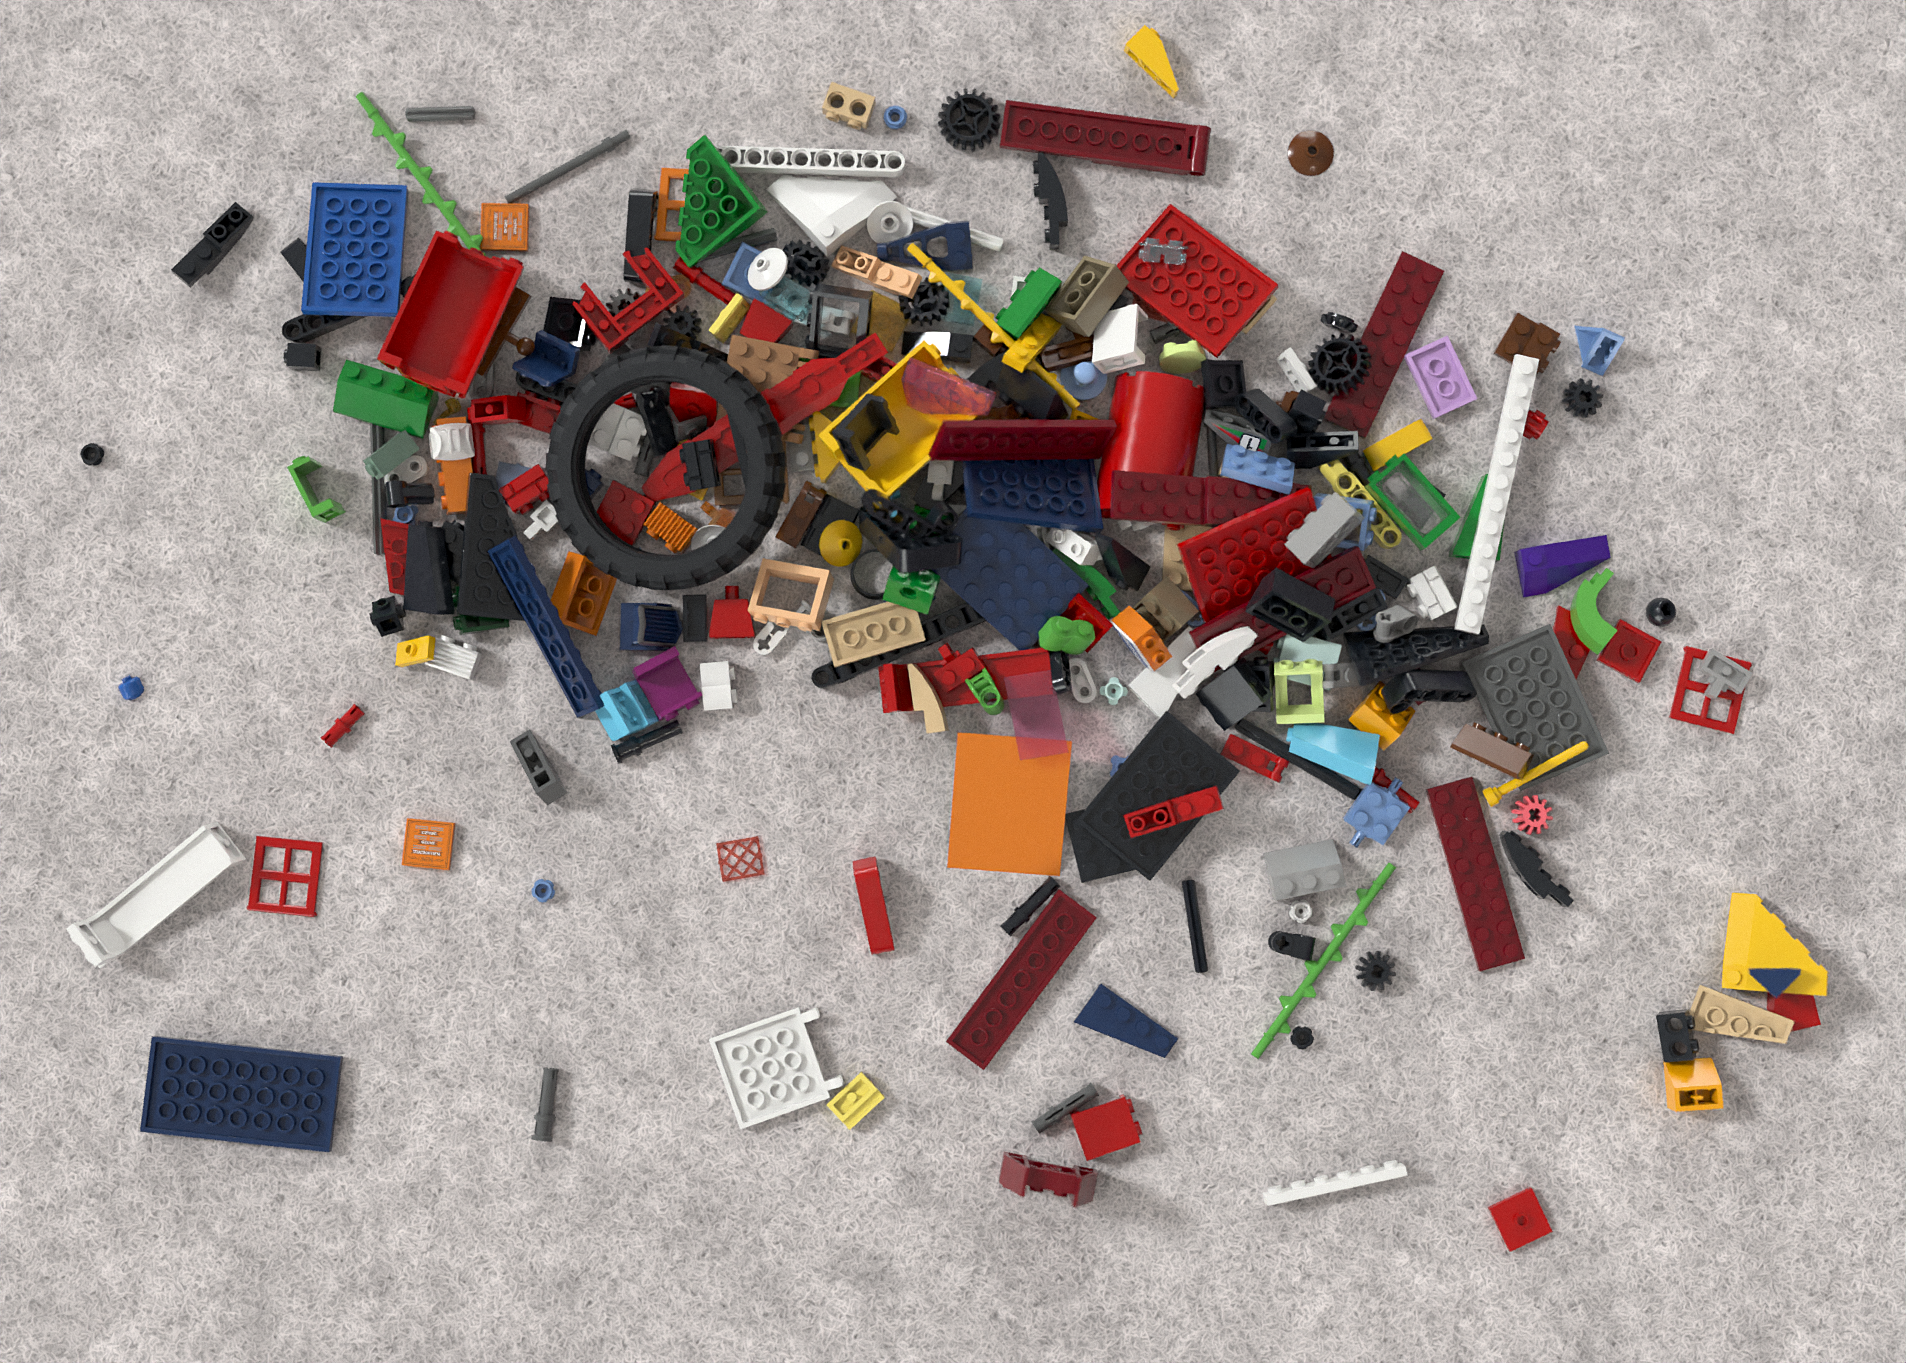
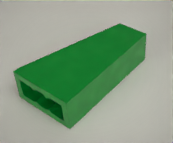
M1488 474L1483 475L1478 483L1449 551V557L1470 559ZM1504 523L1495 562L1500 561Z

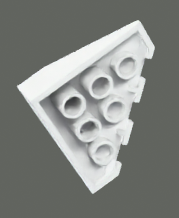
M783 175L766 189L827 257L867 225L869 213L875 206L882 202L897 200V196L880 180L865 182L847 178L833 180L826 179V177L807 176V178L793 177V175Z

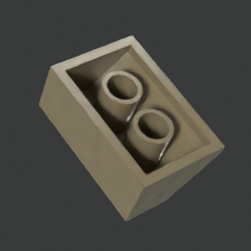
M1084 255L1044 311L1072 332L1089 337L1119 295H1121L1129 281L1115 264Z

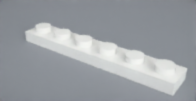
M1397 1160L1384 1162V1167L1375 1168L1374 1165L1361 1167V1172L1341 1171L1337 1173L1338 1177L1329 1179L1327 1175L1314 1178V1182L1306 1184L1304 1180L1291 1183V1187L1283 1189L1281 1185L1267 1188L1268 1192L1263 1193L1265 1204L1269 1206L1407 1176L1405 1165L1398 1163Z

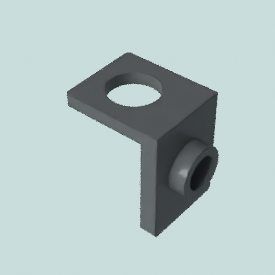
M666 407L677 442L695 438L706 431V415L679 422L671 407Z

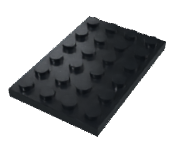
M1165 711L1076 821L1141 875L1151 881L1203 816L1131 838L1124 815L1214 786L1218 787L1219 794L1221 795L1240 770L1168 711Z

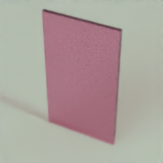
M1051 670L1004 677L1020 760L1068 753L1057 693L1052 683Z

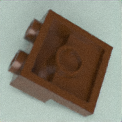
M1516 313L1493 354L1510 364L1513 363V358L1516 354L1539 359L1537 375L1538 372L1543 373L1550 362L1546 360L1549 353L1554 354L1561 343L1558 340L1560 333L1541 322L1537 324L1520 313Z

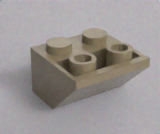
M1168 576L1132 607L1154 628L1163 643L1199 611Z

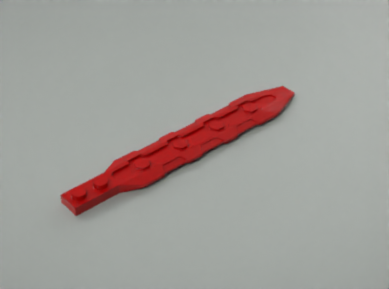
M876 332L836 358L810 360L793 371V374L771 389L767 388L761 392L769 404L775 420L778 422L782 435L793 429L795 424L812 413L819 412L838 400L850 377L889 353ZM728 415L714 422L712 427L692 440L688 439L682 443L713 439L719 473L739 462ZM682 444L665 455L642 485L643 492L651 500L659 501L697 491H690V487H686L683 474L687 470L686 464L681 463L679 450L683 449Z

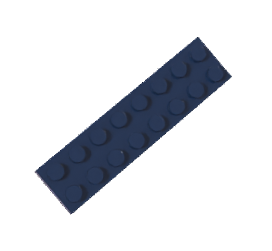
M514 536L488 550L576 717H581L604 707V702L600 697L602 692L597 689L590 670L586 668L581 659L580 651L573 644L569 630L563 625L558 616V610L550 601L546 587L540 582L534 565L525 554L522 543Z

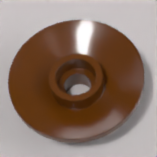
M1314 130L1300 132L1291 140L1288 147V160L1295 171L1305 176L1322 174L1330 167L1334 158V149L1331 141L1323 133ZM1308 148H1314L1316 153L1310 154Z

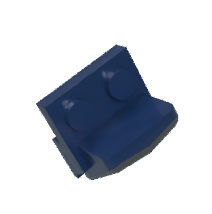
M621 603L620 650L667 651L677 644L683 631V625L677 610L672 608V604Z

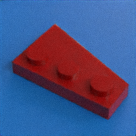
M380 518L389 592L404 596L408 525L410 524Z

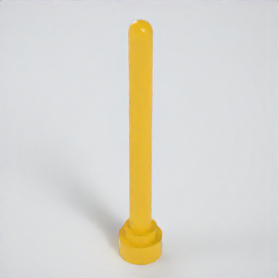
M1582 741L1527 771L1522 781L1514 778L1498 788L1496 786L1493 788L1488 787L1482 790V793L1489 805L1493 807L1499 803V800L1503 799V795L1586 751L1589 745L1587 742Z

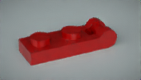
M1231 733L1220 753L1223 757L1277 783L1281 782L1283 778L1281 774L1290 763ZM1270 761L1276 764L1273 771L1266 769Z

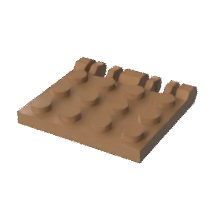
M732 335L727 364L741 372L759 392H762L767 388L771 389L791 376L798 367L807 363L801 362L800 358L818 359L819 351ZM720 403L716 421L727 415V411ZM797 423L793 426V429L805 431V426ZM787 432L781 438L782 441L802 444L804 435Z

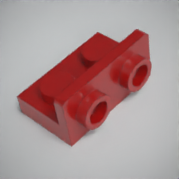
M525 391V394L518 392L517 396L526 397L527 421L515 423L550 434L553 423L556 422L561 412V402L551 398H547V401L538 399L539 395L530 391Z

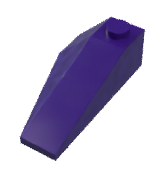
M1607 535L1534 546L1514 552L1523 598L1546 594L1611 558Z

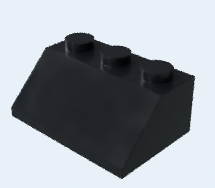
M1004 363L996 387L1000 393L999 399L1006 406L1011 404L1021 418L1027 417L1029 420H1065L1069 416L1059 393L1028 368L1021 373Z
M1275 568L1261 580L1246 606L1245 612L1305 642L1332 621L1335 599Z

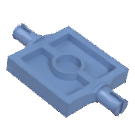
M1395 777L1388 788L1379 786L1374 782L1364 787L1343 817V820L1352 825L1357 831L1350 844L1358 848L1364 837L1372 838L1381 845L1385 844L1410 809V806L1396 795V792L1404 783L1403 781Z

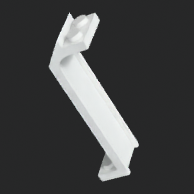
M218 822L203 825L102 910L88 919L73 923L67 928V931L70 933L72 941L83 950L87 961L95 967L101 968L127 952L228 868L239 865L246 858Z

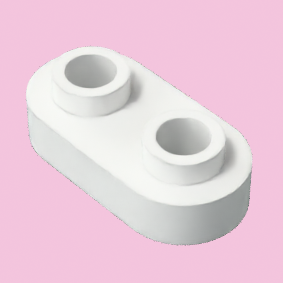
M418 455L410 456L384 476V484L392 481L394 475H398L399 480L406 481L407 484L419 481L428 473L429 466L427 461ZM414 463L419 464V468L416 471L412 470Z
M1072 658L1069 660L1070 673L1072 666H1077L1080 671L1077 675L1071 673V692L1079 703H1089L1096 696V686L1085 662L1079 658ZM1081 688H1087L1089 690V694L1087 696H1082L1080 694Z

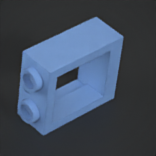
M1317 493L1313 497L1317 510L1322 506V500L1329 494ZM1342 496L1355 509H1362V515L1365 518L1361 522L1359 541L1344 539L1337 547L1349 549L1353 546H1358L1360 551H1364L1373 542L1374 531H1370L1371 522H1375L1377 508H1373V500Z

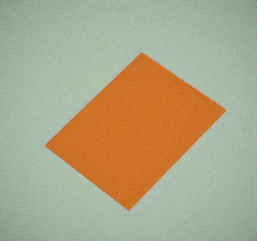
M958 732L947 868L1060 876L1072 741Z

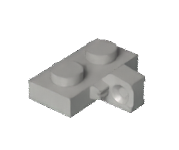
M1713 648L1709 649L1698 668L1699 671L1708 675L1706 681L1710 684L1704 695L1711 700L1713 698L1716 699L1720 691L1726 692L1728 688L1737 694L1742 693L1753 674Z

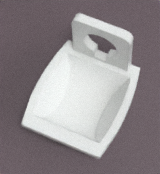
M450 423L430 428L429 444L431 459L450 461L475 456L471 424Z

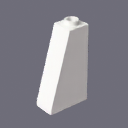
M1188 626L1167 647L1173 657L1153 673L1146 667L1127 686L1158 719H1160L1165 711H1168L1178 693L1172 685L1188 670L1182 662L1196 651L1189 632L1196 627L1192 629Z

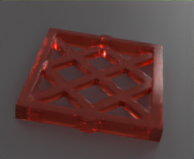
M758 836L716 843L722 882L765 875L762 861L763 855ZM752 840L747 847L740 843ZM754 842L757 844V854L750 850ZM735 843L731 850L724 846ZM738 845L745 849L741 856L733 852ZM721 848L729 852L725 859L721 858ZM747 852L755 856L750 863L743 859ZM731 855L738 859L734 866L726 862ZM756 859L760 860V870L752 866ZM740 862L748 866L743 873L736 869ZM724 864L731 868L727 876L723 871ZM750 868L757 872L746 875ZM733 871L741 875L736 877H730Z

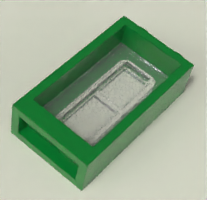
M1405 453L1399 458L1395 454L1385 463L1387 468L1380 473L1377 470L1367 478L1370 483L1365 488L1418 549L1422 551L1461 517Z

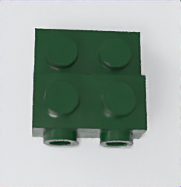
M455 586L452 589L456 616L453 617V626L455 631L459 630L460 635L482 633L484 631L510 627L509 620L458 615L459 586Z

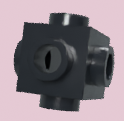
M395 596L381 598L372 602V612L369 613L370 620L373 626L377 627L381 637L404 630L403 617H406V611L403 609L402 603L398 604Z

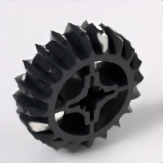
M965 88L963 89V95L955 91V99L948 96V104L942 103L941 108L943 111L938 113V117L942 119L938 121V127L943 128L940 131L941 136L948 135L946 143L954 140V149L958 148L959 144H961L963 152L966 151V146H971V152H975V145L978 144V147L982 150L984 149L983 141L990 145L992 143L991 137H997L995 129L1000 128V123L997 121L1001 117L999 113H995L998 110V106L991 105L993 102L992 97L984 100L985 92L978 96L977 89H973L972 94H968V90ZM967 104L977 105L981 107L982 110L980 108L973 110L969 108ZM959 107L961 116L956 119L955 123L951 124L950 117L953 111ZM965 113L967 117H973V126L968 124V121L967 123L965 122ZM988 116L989 122L983 132L979 133L978 123ZM956 130L958 132L966 130L971 136H963L957 133Z
M1340 333L1339 338L1331 334L1330 341L1323 338L1324 344L1322 346L1316 344L1315 346L1317 352H1310L1313 360L1308 361V365L1311 367L1308 372L1310 376H1313L1312 380L1315 384H1318L1319 390L1323 391L1325 389V392L1329 395L1333 391L1336 396H1339L1341 391L1348 395L1350 388L1357 391L1356 385L1358 383L1364 385L1365 383L1363 377H1370L1367 369L1372 368V364L1369 361L1372 357L1368 353V347L1364 344L1362 345L1363 342L1360 338L1355 339L1351 334L1347 338L1344 333ZM1357 354V364L1353 370L1351 364L1354 361L1353 357ZM1327 359L1329 365L1326 368V373L1323 375V366ZM1335 362L1338 364L1342 363L1345 365V367H1343L1342 365L1339 367L1335 364Z

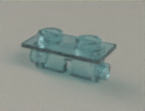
M1146 238L1145 242H1139V245H1144V250H1139V259H1143V262L1160 263L1161 254H1165L1164 263L1178 265L1186 263L1187 254L1183 253V249H1188L1189 246H1183V241L1169 240V244H1160V239Z

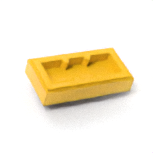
M428 635L397 643L395 666L406 667L434 660L435 637Z

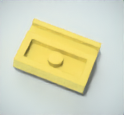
M861 1071L826 1105L850 1130L885 1096Z

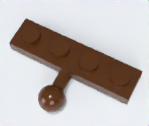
M517 287L515 288L477 374L485 378L506 341L516 346L518 353L522 356H529L534 352L535 343L532 339L528 337L519 338L511 333L532 297L530 294Z
M1072 332L1074 340L1045 347L1038 354L1041 366L1047 372H1052L1078 365L1082 362L1092 361L1094 334L1084 337V335Z

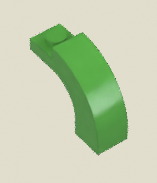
M1608 568L1602 574L1597 572L1590 581L1584 579L1573 596L1570 609L1572 625L1577 636L1597 655L1617 632V629L1600 616L1596 607L1598 593L1614 574Z

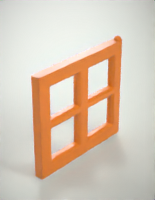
M661 168L656 235L654 236V239L657 241H680L681 232L666 231L667 211H680V207H684L685 201L668 200L670 179H684V174H688L689 169Z

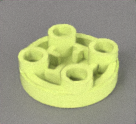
M1196 340L1178 345L1173 342L1167 343L1163 346V352L1159 355L1160 368L1171 374H1184L1196 371L1201 368V362L1206 360V352Z

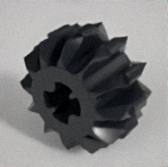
M676 305L675 309L677 312L675 313L669 309L667 313L670 318H663V322L668 324L665 326L697 340L694 332H702V329L697 326L702 323L701 318H696L697 311L693 310L690 312L688 305H685L683 311H681L679 305ZM685 320L687 327L683 326L682 330L679 329L678 322L682 323L681 321Z
M1583 378L1578 379L1577 383L1573 381L1569 383L1570 389L1563 391L1567 397L1562 399V403H1569L1570 405L1565 411L1569 412L1573 409V417L1575 418L1579 414L1583 419L1587 418L1588 414L1595 415L1597 413L1596 408L1602 407V403L1598 400L1603 398V394H1597L1596 392L1600 389V386L1592 387L1593 381L1589 379L1585 383ZM1585 395L1587 399L1581 402L1579 398Z
M1368 951L1366 952L1368 960L1359 957V961L1363 963V966H1355L1356 970L1362 971V973L1356 975V979H1364L1361 986L1367 987L1370 984L1371 991H1375L1377 985L1380 990H1384L1383 982L1391 985L1392 981L1388 979L1389 975L1396 976V972L1389 971V969L1395 966V963H1387L1390 958L1387 954L1381 958V951H1376L1374 956ZM1374 965L1381 969L1377 972V977L1371 974V971L1374 970Z

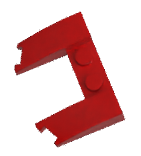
M647 247L644 248L645 255L631 257L630 251H625L623 256L649 290L613 317L585 282L580 287L585 292L580 303L573 302L574 308L610 354L626 343L630 336L664 310L668 311L685 298L683 291Z

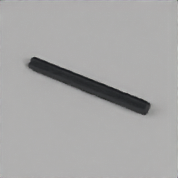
M1244 718L1237 722L1235 730L1352 800H1355L1359 795L1361 789L1320 764L1289 752V745Z

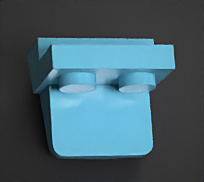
M637 680L626 682L618 688L602 693L600 697L604 702V707L595 711L612 741H617L627 735L639 732L659 721Z

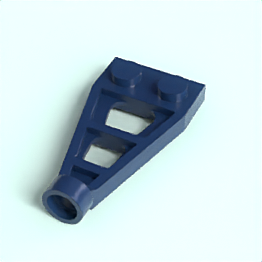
M969 221L946 222L887 243H877L878 259L882 262L894 261L923 266L914 256H907L904 253L905 244L919 241L922 244V252L929 258H932V261L940 269L949 271L973 269ZM937 237H945L947 239L948 255L946 257H935L928 253L927 243L931 239ZM888 248L892 249L891 255H888Z

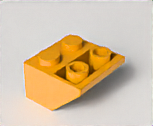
M1379 681L1357 706L1348 720L1360 731L1379 734L1378 746L1384 751L1402 734L1416 711L1409 706L1403 712L1391 714L1381 694L1385 684Z
M1711 1057L1664 1063L1668 1109L1680 1112L1724 1108L1722 1084Z

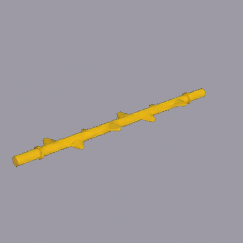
M914 243L909 245L907 250L923 265V268L930 271L928 281L930 283L941 282L961 301V309L970 310L992 331L990 340L992 343L1003 342L1010 348L1016 342L994 321L993 313L985 312L963 291L965 286L963 280L952 281L932 261V258L924 254ZM1035 360L1030 363L1027 368L1059 393L1060 398L1072 410L1075 411L1080 406V403L1064 389L1065 386H1061L1056 381L1057 375L1055 373L1047 372Z

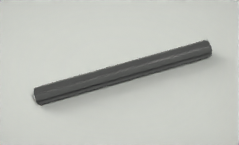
M370 423L371 454L385 444L384 427ZM371 476L373 552L375 555H385L380 518L387 520L386 486L384 484V477L377 480Z

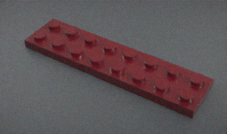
M1404 251L1401 252L1360 338L1363 342L1362 345L1364 344L1368 347V353L1372 357L1369 360L1372 368L1367 369L1370 377H1363L1365 383L1364 385L1358 383L1356 385L1357 391L1350 388L1348 395H1345L1344 391H1341L1339 396H1336L1334 393L1326 410L1324 420L1347 431H1358V436L1366 438L1443 276L1444 270ZM1357 354L1353 357L1354 361L1351 364L1353 370L1357 364Z
M943 420L928 455L931 461L1100 459L1117 425L1114 420Z
M1353 546L1320 563L1315 568H1310L1295 576L1300 581L1334 598L1333 610L1376 588L1358 546ZM1249 601L1189 632L1197 650L1221 634L1248 626L1258 636L1254 639L1252 646L1244 650L1237 660L1287 634L1245 612ZM1217 665L1214 672L1222 669V667Z
M1473 777L1426 789L1478 971L1525 959Z
M1058 889L946 1040V1043L982 1070H985L1097 917Z

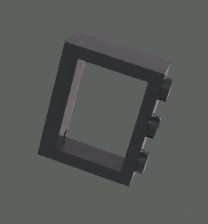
M818 283L814 291H810L809 305H812V312L807 317V327H810V335L806 336L805 348L819 351L818 359L836 358L849 350L848 348L820 344L824 297L859 302L856 344L869 337L873 292Z

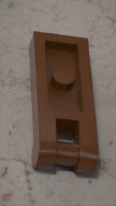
M807 480L775 538L796 549L828 491L822 488L820 490L815 488L813 483ZM808 494L815 498L812 504L805 500Z

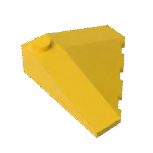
M1732 893L1723 959L1722 988L1768 992L1748 974V968L1801 969V974L1782 993L1827 996L1828 971L1822 964L1818 966L1809 956L1811 952L1798 938L1794 940L1785 930L1787 926L1775 913L1770 914L1761 904L1763 900L1757 894Z

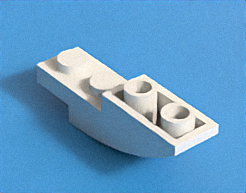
M1246 626L1226 632L1208 641L1182 662L1188 670L1172 687L1184 699L1188 695H1192L1197 690L1201 681L1212 675L1217 665L1224 670L1232 666L1237 661L1238 656L1252 646L1254 639L1258 635Z

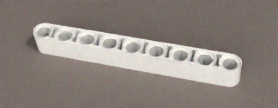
M716 146L725 159L731 155L738 157L735 163L730 164L737 173L895 178L905 172V158L897 151ZM753 156L761 158L758 164L749 163ZM776 157L785 159L781 165H775L772 162ZM803 157L808 160L804 166L796 164L799 158ZM823 158L831 160L830 165L826 167L819 165V162ZM846 159H852L855 162L851 167H844L842 163ZM869 160H875L878 163L874 168H868L865 164ZM896 160L901 163V166L897 169H892L889 167V163Z

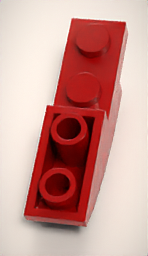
M1214 786L1125 814L1124 818L1130 837L1133 838L1223 810L1224 806L1218 787Z

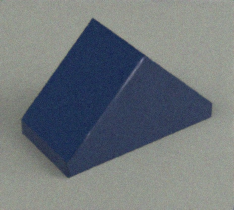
M1748 968V974L1773 997L1777 998L1801 974V969Z

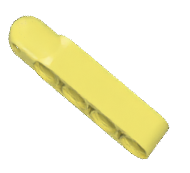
M1339 460L1318 466L1320 472L1332 485L1334 492L1345 497L1354 498L1355 496H1360L1363 499L1374 501L1373 508H1377L1376 515L1379 518V524H1371L1370 531H1374L1373 539L1381 548L1391 549L1400 543L1402 538L1400 530L1355 475L1348 472ZM1340 478H1345L1348 480V489H1343L1340 487ZM1356 509L1358 512L1363 514L1362 509ZM1385 532L1393 534V543L1390 544L1384 540Z

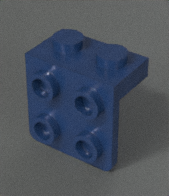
M540 330L536 332L534 352L514 362L512 365V369L519 372L521 376L529 377L542 386L551 387L576 374L581 349Z

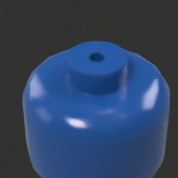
M129 675L121 679L123 683L118 686L125 700H134L144 692V687L139 677L131 678Z

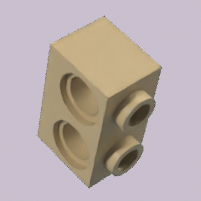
M831 82L822 111L830 121L838 122L842 120L848 122L847 125L853 129L860 130L861 127L867 129L876 105V99L874 96ZM835 100H841L844 103L840 108L831 106ZM856 108H863L865 113L857 116L853 111Z

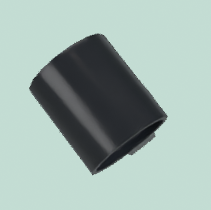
M400 480L385 483L387 507L402 508L409 505H432L434 503L435 491L432 483L407 484L406 481Z

